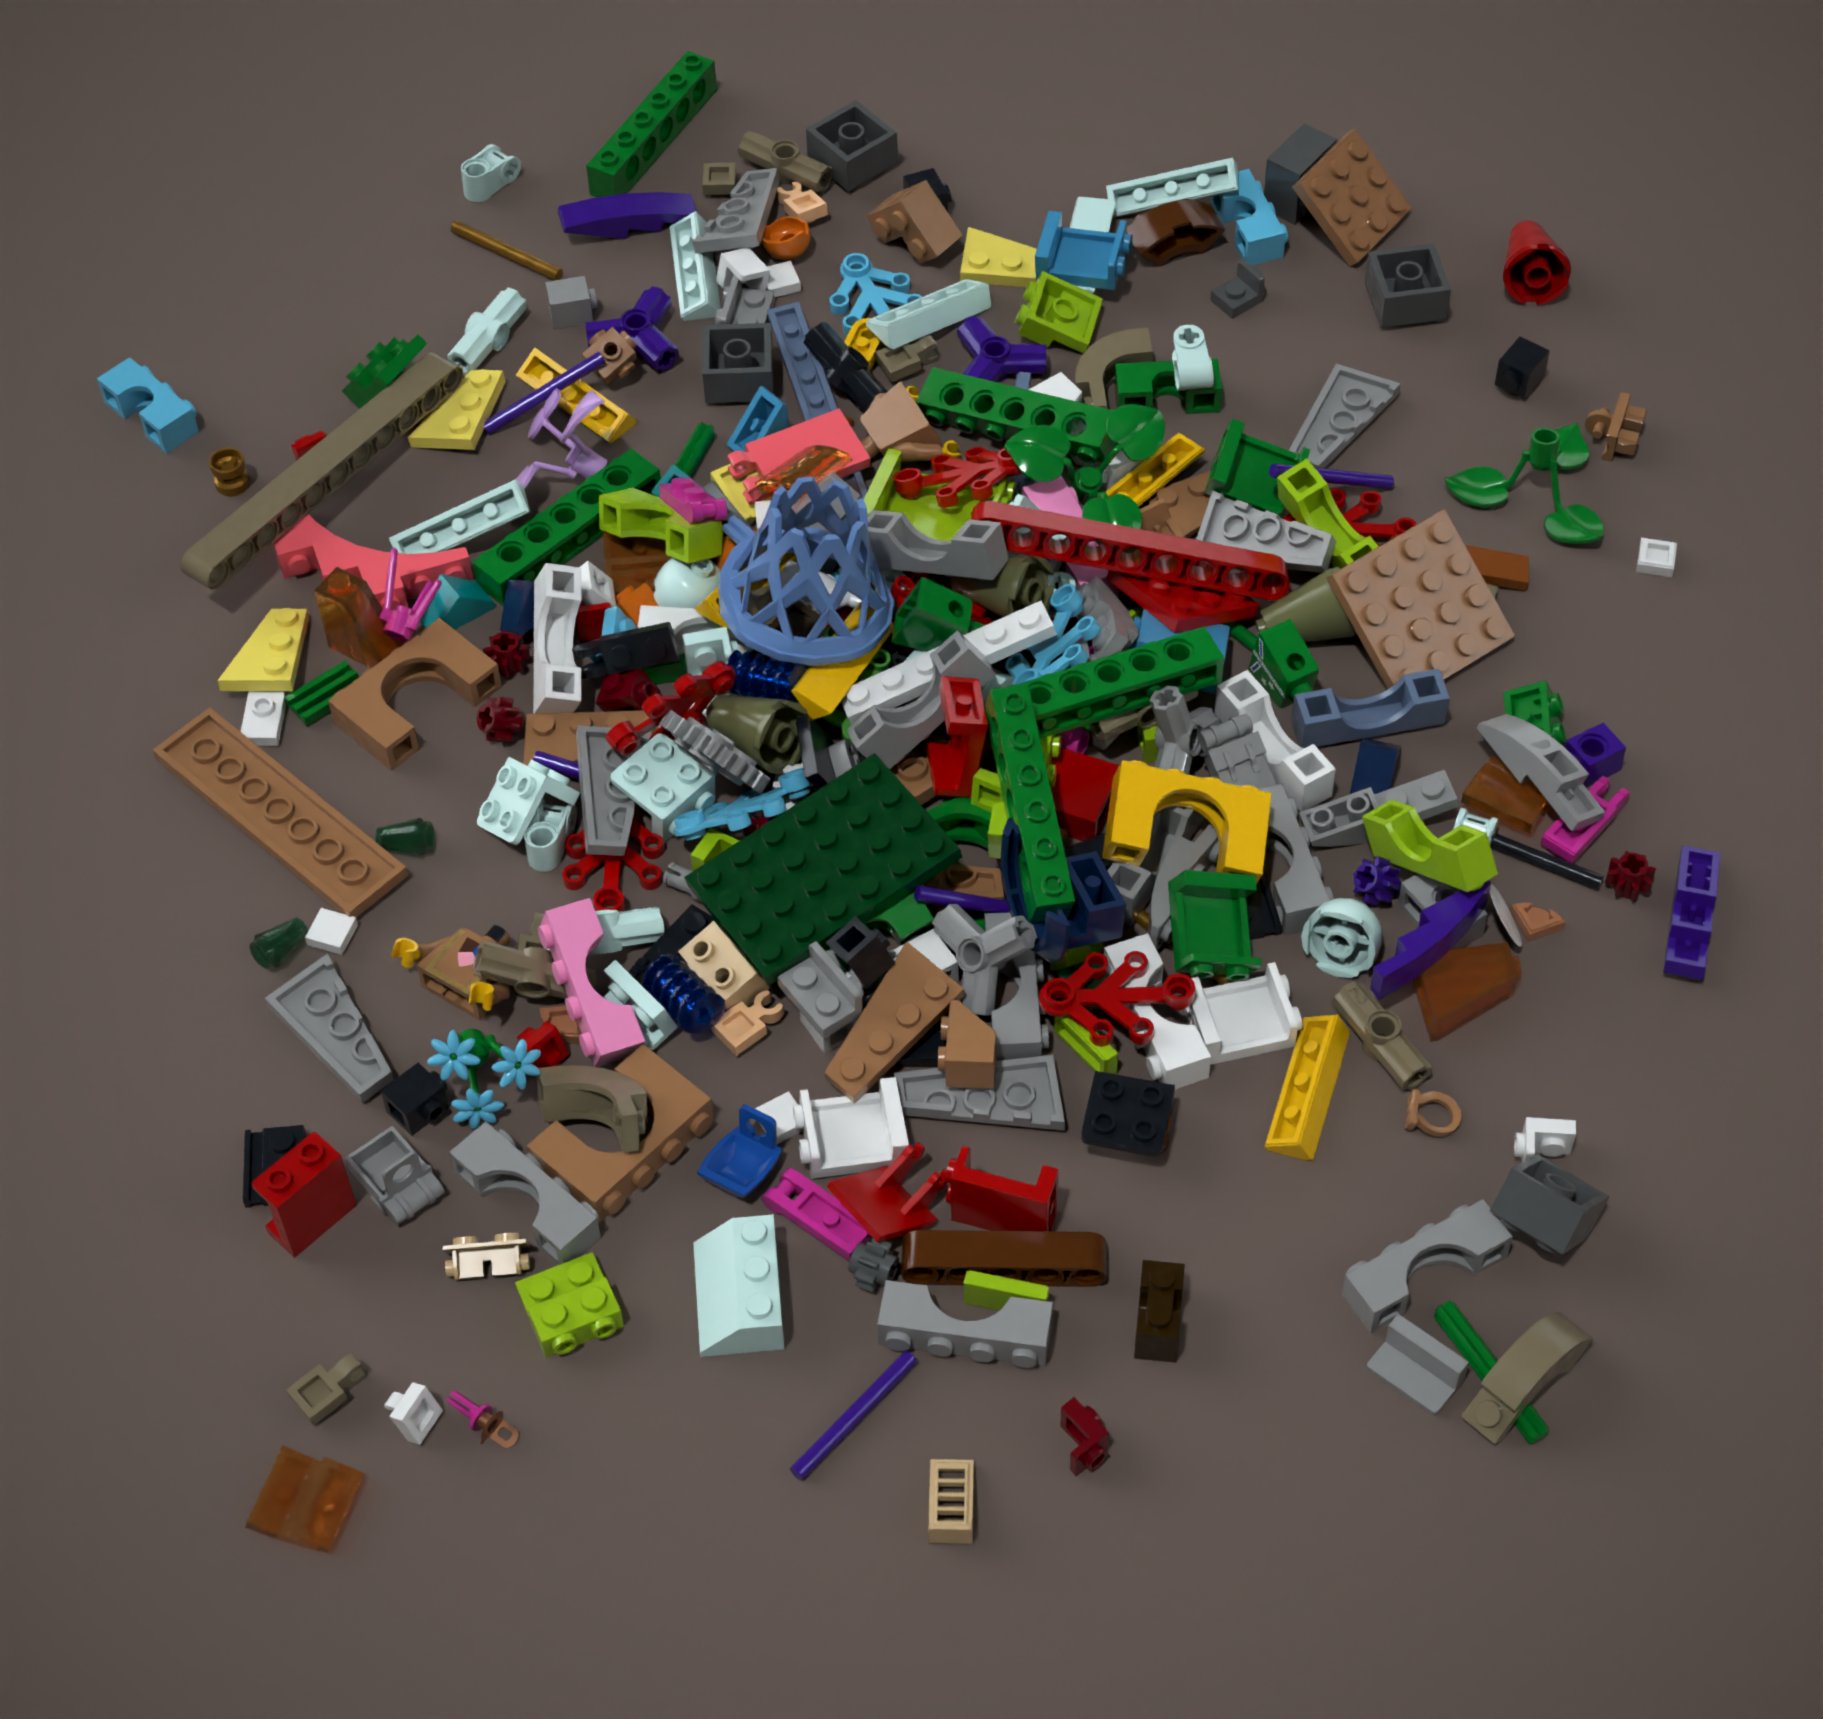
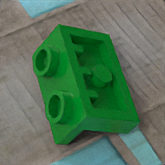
M1546 680L1503 692L1505 714L1521 718L1549 734L1561 745L1566 744L1565 729L1559 719V715L1564 714L1563 702L1559 693L1553 694Z

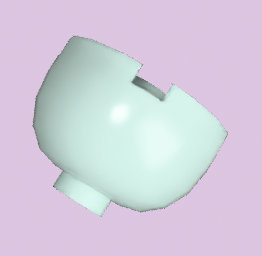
M672 557L659 570L653 585H655L656 589L653 594L654 599L659 606L695 608L719 585L720 569L710 559L688 564Z
M1337 898L1324 902L1309 916L1304 924L1301 939L1306 955L1309 952L1318 961L1316 966L1320 970L1335 977L1353 978L1358 976L1361 971L1368 970L1377 959L1383 936L1380 921L1374 911L1367 905L1351 898Z

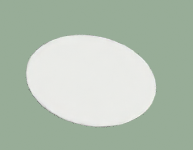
M1491 884L1489 892L1497 913L1513 941L1521 947L1522 940L1514 918L1499 891Z

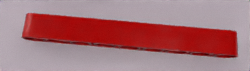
M994 501L980 502L974 506L971 512V520L1001 522L1006 549L1010 552L1266 600L1281 599L1290 588L1287 565L1280 556ZM1019 528H1028L1031 530L1027 533L1016 532V530ZM1057 534H1062L1066 536V538L1062 540H1055L1051 537ZM1099 541L1102 543L1100 546L1091 547L1087 545L1089 542ZM1127 548L1138 549L1134 553L1123 552ZM1162 555L1173 556L1171 559L1168 560L1159 559V557ZM1200 561L1208 562V564L1203 567H1197L1194 565ZM1235 568H1242V569H1244V570H1243L1242 572H1240V573H1231V572H1230L1232 569H1235ZM1269 575L1279 576L1277 579L1274 580L1265 579Z

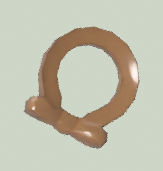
M1412 1089L1407 1098L1408 1107L1405 1130L1412 1131L1417 1126L1425 1133L1434 1137H1446L1451 1135L1460 1125L1462 1119L1461 1109L1457 1102L1449 1095L1439 1091H1429L1421 1094L1419 1089ZM1430 1102L1443 1105L1451 1115L1450 1124L1445 1127L1431 1125L1418 1113V1106Z

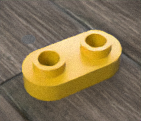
M863 318L852 325L844 342L866 358L870 365L868 370H871L876 361L875 352L881 350L884 343L866 326V321L871 318Z

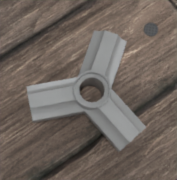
M1166 686L1161 690L1154 691L1149 700L1158 724L1155 744L1159 752L1155 767L1165 770L1178 769L1185 774H1189L1192 758L1198 756L1202 750L1198 740V732L1206 730L1210 725L1216 726L1220 724V718L1216 717L1212 708L1199 707L1189 713L1179 687Z
M949 904L945 909L937 913L932 924L934 925V931L956 953L957 963L963 970L962 987L964 988L965 996L960 1002L974 1014L991 1015V1011L995 1007L998 970L1002 969L1010 959L1034 948V942L1037 938L1034 926L1024 916L1020 915L985 932L958 904Z

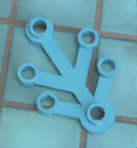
M852 253L844 258L840 266V275L843 281L837 292L830 296L829 304L830 311L833 314H846L850 309L849 296L855 286L858 285L862 291L850 314L843 318V332L848 335L852 327L850 325L863 319L870 306L878 316L890 311L885 302L902 306L922 296L919 294H906L910 291V277L906 273H892L873 268L866 255ZM872 281L891 285V290L875 286Z
M1063 585L1052 594L1050 604L1057 611L1053 620L1057 635L1046 639L1044 643L1040 642L1025 649L1029 650L1036 660L1033 667L1030 668V663L1021 653L1010 656L1005 662V669L1011 676L1015 677L1012 685L1036 679L1045 674L1062 671L1068 666L1070 668L1075 667L1078 664L1086 663L1088 660V654L1080 644L1074 643L1080 638L1083 641L1092 640L1099 634L1101 627L1093 616L1081 618L1075 627L1063 635L1069 619L1078 615L1084 606L1082 602L1083 597L1074 585ZM1064 652L1060 658H1058L1056 661L1050 664V662L1053 659H1055L1058 655Z
M803 768L792 770L778 778L781 787L766 793L762 791L761 794L751 789L742 793L739 798L729 805L727 801H722L707 807L704 812L703 809H696L677 816L674 819L676 825L673 829L675 836H684L685 840H693L707 833L705 828L728 824L730 831L743 829L752 824L748 813L763 810L765 817L781 814L787 810L782 795L788 794L789 799L802 797L810 793L809 785L811 784L805 778Z

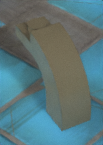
M1148 328L1128 329L1109 334L1093 343L1083 353L1075 372V385L1082 391V403L1107 409L1105 391L1114 383L1115 364L1152 362L1153 349Z
M564 1065L538 1068L541 1074L536 1076L537 1100L544 1122L568 1119L599 1121L610 1126L615 1131L623 1152L639 1151V1135L645 1134V1130H648L647 1093L638 1082L622 1073L592 1066Z
M1560 1312L1551 1313L1543 1317L1519 1337L1492 1367L1481 1382L1483 1387L1461 1417L1492 1443H1500L1536 1394L1555 1376L1570 1372L1593 1338Z

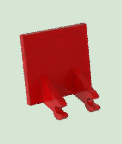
M917 1142L915 1147L909 1144L889 1167L886 1165L829 1181L827 1188L878 1243L905 1235L914 1230L935 1226L938 1219L928 1210V1207L938 1192L948 1182H945L946 1170L943 1169L940 1175L935 1171L913 1196L901 1185L913 1164L925 1152L924 1146Z

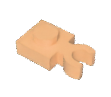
M792 182V191H785L782 187L777 188L778 201L783 204L784 212L789 216L800 218L809 224L818 218L828 215L827 203L812 190L802 192L800 183Z
M768 990L762 991L755 997L754 1004L748 1008L740 1001L711 1022V1030L737 1056L767 1035L765 1023L772 1024L778 1022L784 1015L783 1005L779 1003L771 1009L764 1008V1006L771 1002V995Z

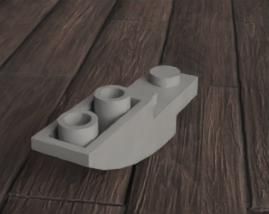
M1094 575L1089 584L1083 583L1078 589L1083 597L1082 602L1084 606L1082 611L1076 616L1077 622L1085 616H1093L1101 627L1099 634L1092 639L1095 660L1116 652L1128 650L1139 633L1132 617L1121 601L1100 578Z
M1509 714L1478 724L1477 729L1519 783L1532 780L1571 831L1600 821L1605 811L1583 784L1589 773L1566 748L1549 734L1535 725Z
M1444 769L1374 794L1372 788L1369 787L1299 812L1303 826L1308 832L1312 846H1349L1369 843L1362 816L1391 799L1415 807L1422 821L1459 807V803Z
M1211 823L1195 842L1180 836L1160 867L1152 893L1147 932L1157 951L1165 941L1167 943L1172 941L1168 882L1184 870L1207 872L1212 863L1217 864L1219 841Z

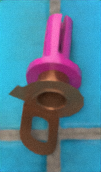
M456 1390L450 1393L455 1399L447 1397L448 1404L471 1419L469 1424L471 1430L483 1429L481 1432V1444L485 1442L488 1436L504 1448H509L517 1442L519 1432L503 1420L504 1414L502 1411L492 1415V1406L486 1403L479 1407ZM502 1427L512 1432L511 1438L507 1441L498 1436V1432Z

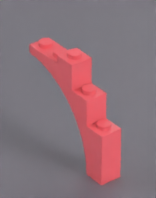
M307 514L272 544L284 579L319 569L329 599L364 590L374 620L379 619L384 605L390 552L359 546L338 537L317 523L310 514ZM466 547L436 553H398L391 610H395L397 605L408 607L407 599L419 596L426 583L431 581L434 584L441 574L473 581L470 557Z

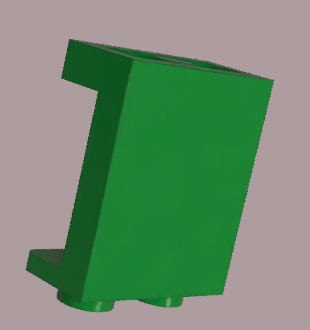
M1232 418L1222 434L1204 493L1211 495L1212 491L1223 494L1225 498L1233 501H1243L1257 510L1263 512L1266 510L1278 514L1280 518L1287 516L1289 511L1278 498L1277 478L1270 477L1269 468L1272 464L1295 466L1308 459L1311 449L1303 447L1300 453H1294L1242 433L1245 426L1244 422Z
M1184 870L1168 882L1175 972L1190 973V977H1199V979L1209 978L1213 975H1225L1226 980L1241 981L1248 979L1249 974L1262 967V958L1251 957L1246 897L1257 891L1255 875Z

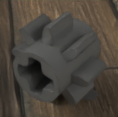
M873 1238L871 1243L863 1244L859 1242L848 1265V1271L854 1273V1278L857 1279L856 1286L874 1292L876 1286H885V1280L893 1281L898 1269L899 1258L892 1255L891 1243L886 1241L877 1243Z

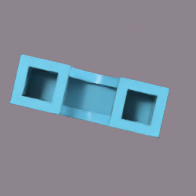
M1249 169L1238 171V191L1211 196L1210 202L1222 224L1236 221L1234 245L1242 260L1247 261L1252 266L1283 258L1284 246L1288 242L1286 226L1284 223L1280 224L1276 217L1274 205L1266 200L1260 181L1254 179Z
M129 357L97 378L104 403L124 419L140 411L139 417L145 436L166 454L199 433L195 419L197 412L194 406L187 399H180L169 384L158 381L145 365L140 366Z

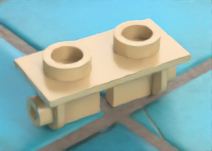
M519 1233L494 1235L495 1241L478 1243L477 1236L453 1238V1245L442 1246L443 1251L447 1254H452L453 1259L445 1260L446 1277L454 1276L455 1280L485 1277L484 1262L491 1261L493 1277L522 1275L523 1270H530L529 1253L522 1254L521 1248L530 1247V1243L527 1239H519Z

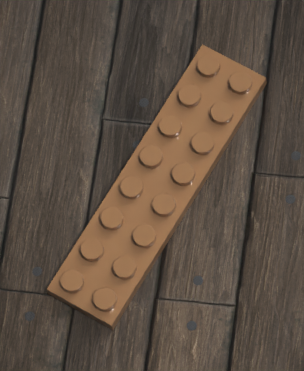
M212 708L206 709L153 749L155 759L340 913L357 918L408 877L407 868L404 864Z

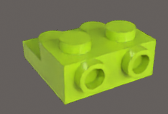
M1042 271L1037 281H1030L1024 291L1022 299L1028 303L1027 305L1022 304L1015 319V323L1020 325L1018 334L1041 345H1046L1047 348L1055 340L1084 353L1089 346L1103 298Z
M593 1252L515 1282L516 1290L545 1358L554 1354L562 1355L569 1353L579 1344L594 1338L603 1339L609 1337L617 1329L624 1327L620 1307L607 1278L602 1274Z

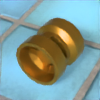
M231 447L215 451L209 458L211 473L214 475L216 490L220 494L229 497L244 493L250 485V480L245 469V460L241 451Z

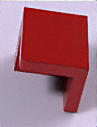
M606 602L589 606L586 604L581 605L580 603L576 616L580 642L596 640L601 637L604 612L606 609L611 608L610 603Z

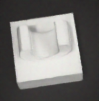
M412 1382L404 1395L399 1392H393L384 1405L386 1409L393 1411L389 1417L406 1440L419 1445L443 1412V1409L426 1386Z

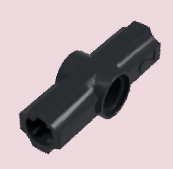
M821 322L819 325L811 328L805 335L803 343L826 368L824 374L827 379L839 390L847 392L864 413L868 410L877 394L887 392L868 370L870 365L866 358L853 347L847 346L827 322Z

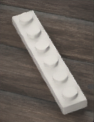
M1038 601L963 636L986 657L991 665L1057 635L1042 601ZM938 647L852 685L841 700L851 725L873 705L883 708H895L922 696L929 687L933 676V664L930 654Z

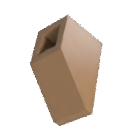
M950 1000L949 1016H942L941 1040L947 1041L946 1047L939 1046L938 1071H945L946 1087L994 1089L997 1062L996 1031L960 1001Z

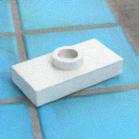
M249 691L241 733L257 746H278L286 709L284 697L288 695L289 691Z

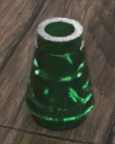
M416 818L377 828L375 839L376 843L387 851L422 856L425 852L433 850L435 831L430 821Z
M295 917L290 921L256 934L254 941L250 943V952L255 961L263 968L279 967L303 942L308 933V928L301 919Z

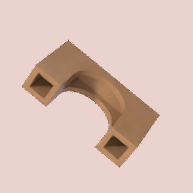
M439 618L428 627L421 629L410 641L394 649L389 656L373 668L367 669L362 676L346 688L339 690L329 699L328 703L333 722L392 771L419 751L414 726L388 706L392 696L398 690L411 683L435 681L448 686L473 707H476L502 687L498 664Z
M644 1044L615 1068L616 1072L622 1073L638 1082L647 1093V1114L653 1120V1125L648 1135L639 1143V1151L602 1152L595 1150L583 1143L557 1120L527 1145L528 1153L532 1154L540 1162L544 1172L552 1179L554 1177L560 1178L570 1189L571 1196L579 1203L586 1201L595 1209L600 1218L598 1224L608 1215L617 1213L624 1205L625 1200L635 1190L647 1186L653 1179L655 1172L665 1163L677 1159L682 1153L684 1146L695 1136L703 1135L710 1128L714 1120L711 1098Z

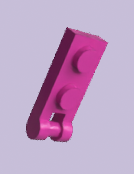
M674 478L672 483L660 484V499L689 523H700L703 521V518H711L713 521L726 520L727 504L724 498L715 499L692 479Z
M788 1168L780 1176V1183L775 1188H769L761 1197L762 1202L769 1210L782 1214L848 1261H850L851 1255L859 1242L867 1244L873 1238L854 1216L841 1205L836 1197L793 1168ZM792 1193L800 1194L794 1201L789 1198Z

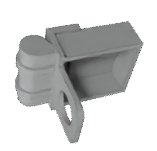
M1247 714L1230 717L1226 722L1216 726L1210 725L1206 730L1198 732V740L1203 750V753L1199 754V756L1204 758L1211 777L1218 778L1224 783L1237 786L1250 785L1258 789L1276 785L1264 755L1266 749L1258 731L1252 732L1253 724Z
M393 1126L345 1157L350 1172L369 1192L372 1202L384 1216L388 1214L396 1225H399L406 1219H411L417 1211L428 1204H433L436 1202V1198L445 1193L443 1186L433 1175L431 1166L427 1165Z

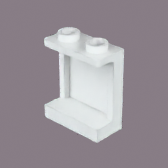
M1275 962L1267 964L1264 976L1204 989L1199 977L1191 978L1195 983L1194 1001L1184 1011L1189 1025L1196 1026L1211 1055L1210 1065L1295 1047L1297 1031L1302 1029V1019L1298 1007H1292L1290 1004L1288 979L1285 974H1279Z
M896 1077L880 1079L879 1092L866 1093L855 1104L846 1096L810 1100L808 1089L800 1090V1104L793 1105L795 1129H803L804 1139L799 1140L800 1159L802 1164L809 1163L811 1179L860 1173L886 1165L889 1167L909 1145Z

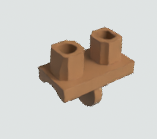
M1620 392L1613 415L1609 409L1603 407L1600 410L1591 411L1586 417L1585 427L1592 433L1594 438L1600 439L1606 436L1607 442L1602 460L1612 462L1615 452L1634 456L1640 433L1622 428L1641 432L1647 409L1628 405L1631 394Z

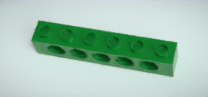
M687 51L586 165L590 195L603 197L625 194L633 188L717 91L714 60Z
M932 367L916 401L927 421L934 425L942 426L944 423L955 426L965 433H973V431L984 433L997 441H1002L1004 438L1010 439L1021 430L1032 426H1048L1052 424V427L1059 429L1069 438L1071 446L1068 454L1077 456L1080 460L1090 464H1094L1096 461L1102 463L1117 445L1106 434L1107 419L1114 410Z
M632 448L621 456L614 458L610 464L596 474L589 476L582 484L568 494L561 496L558 501L543 512L536 514L529 522L515 532L509 533L505 539L494 547L481 553L472 562L477 583L489 596L504 607L508 580L534 582L545 563L564 565L607 534V532L599 529V495L629 488H635L654 495L651 490L661 479L660 469Z
M1204 626L1008 687L1029 685L1039 736L1042 739L1151 705L1149 700L1154 691L1161 690L1166 686L1179 687L1180 693L1184 695L1222 683L1224 656Z
M1029 685L990 689L984 707L1007 820L1008 818H1013L1020 831L1018 867L1029 923L1045 921L1046 912L1051 911L1057 914L1058 909H1062L1064 915L1068 918L1075 903Z

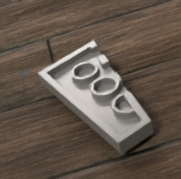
M778 168L745 172L730 192L731 200L723 202L717 209L718 217L715 220H709L704 226L705 234L703 236H696L693 240L695 253L748 247L752 249L760 246L780 182Z
M1336 363L1289 451L1300 453L1303 447L1311 449L1308 460L1314 468L1324 469L1400 393L1401 383Z
M1216 491L1211 493L1196 540L1274 554L1280 556L1285 561L1287 569L1323 573L1328 569L1336 545V540L1332 534L1297 521L1290 522L1284 520L1278 514L1267 510L1265 512L1257 510L1243 501L1230 500Z
M578 725L576 746L586 854L624 856L634 815L635 802L612 784L611 773L649 741L651 731L638 738L640 745L634 752L623 756L620 752L616 753L606 741V735L613 727Z
M328 953L265 997L267 1007L361 1103L368 1100L394 1080L391 1069L372 1034L369 1033L359 1010L351 1000L347 988L341 977L338 976Z
M1053 1054L997 1061L994 1089L946 1087L945 1071H938V1068L894 1073L904 1116L1065 1131V1119Z

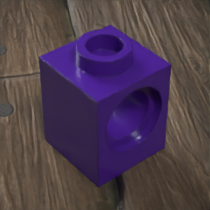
M1604 722L1568 739L1565 748L1589 773V776L1583 783L1585 787L1593 785L1601 776L1607 778L1621 770L1626 747Z

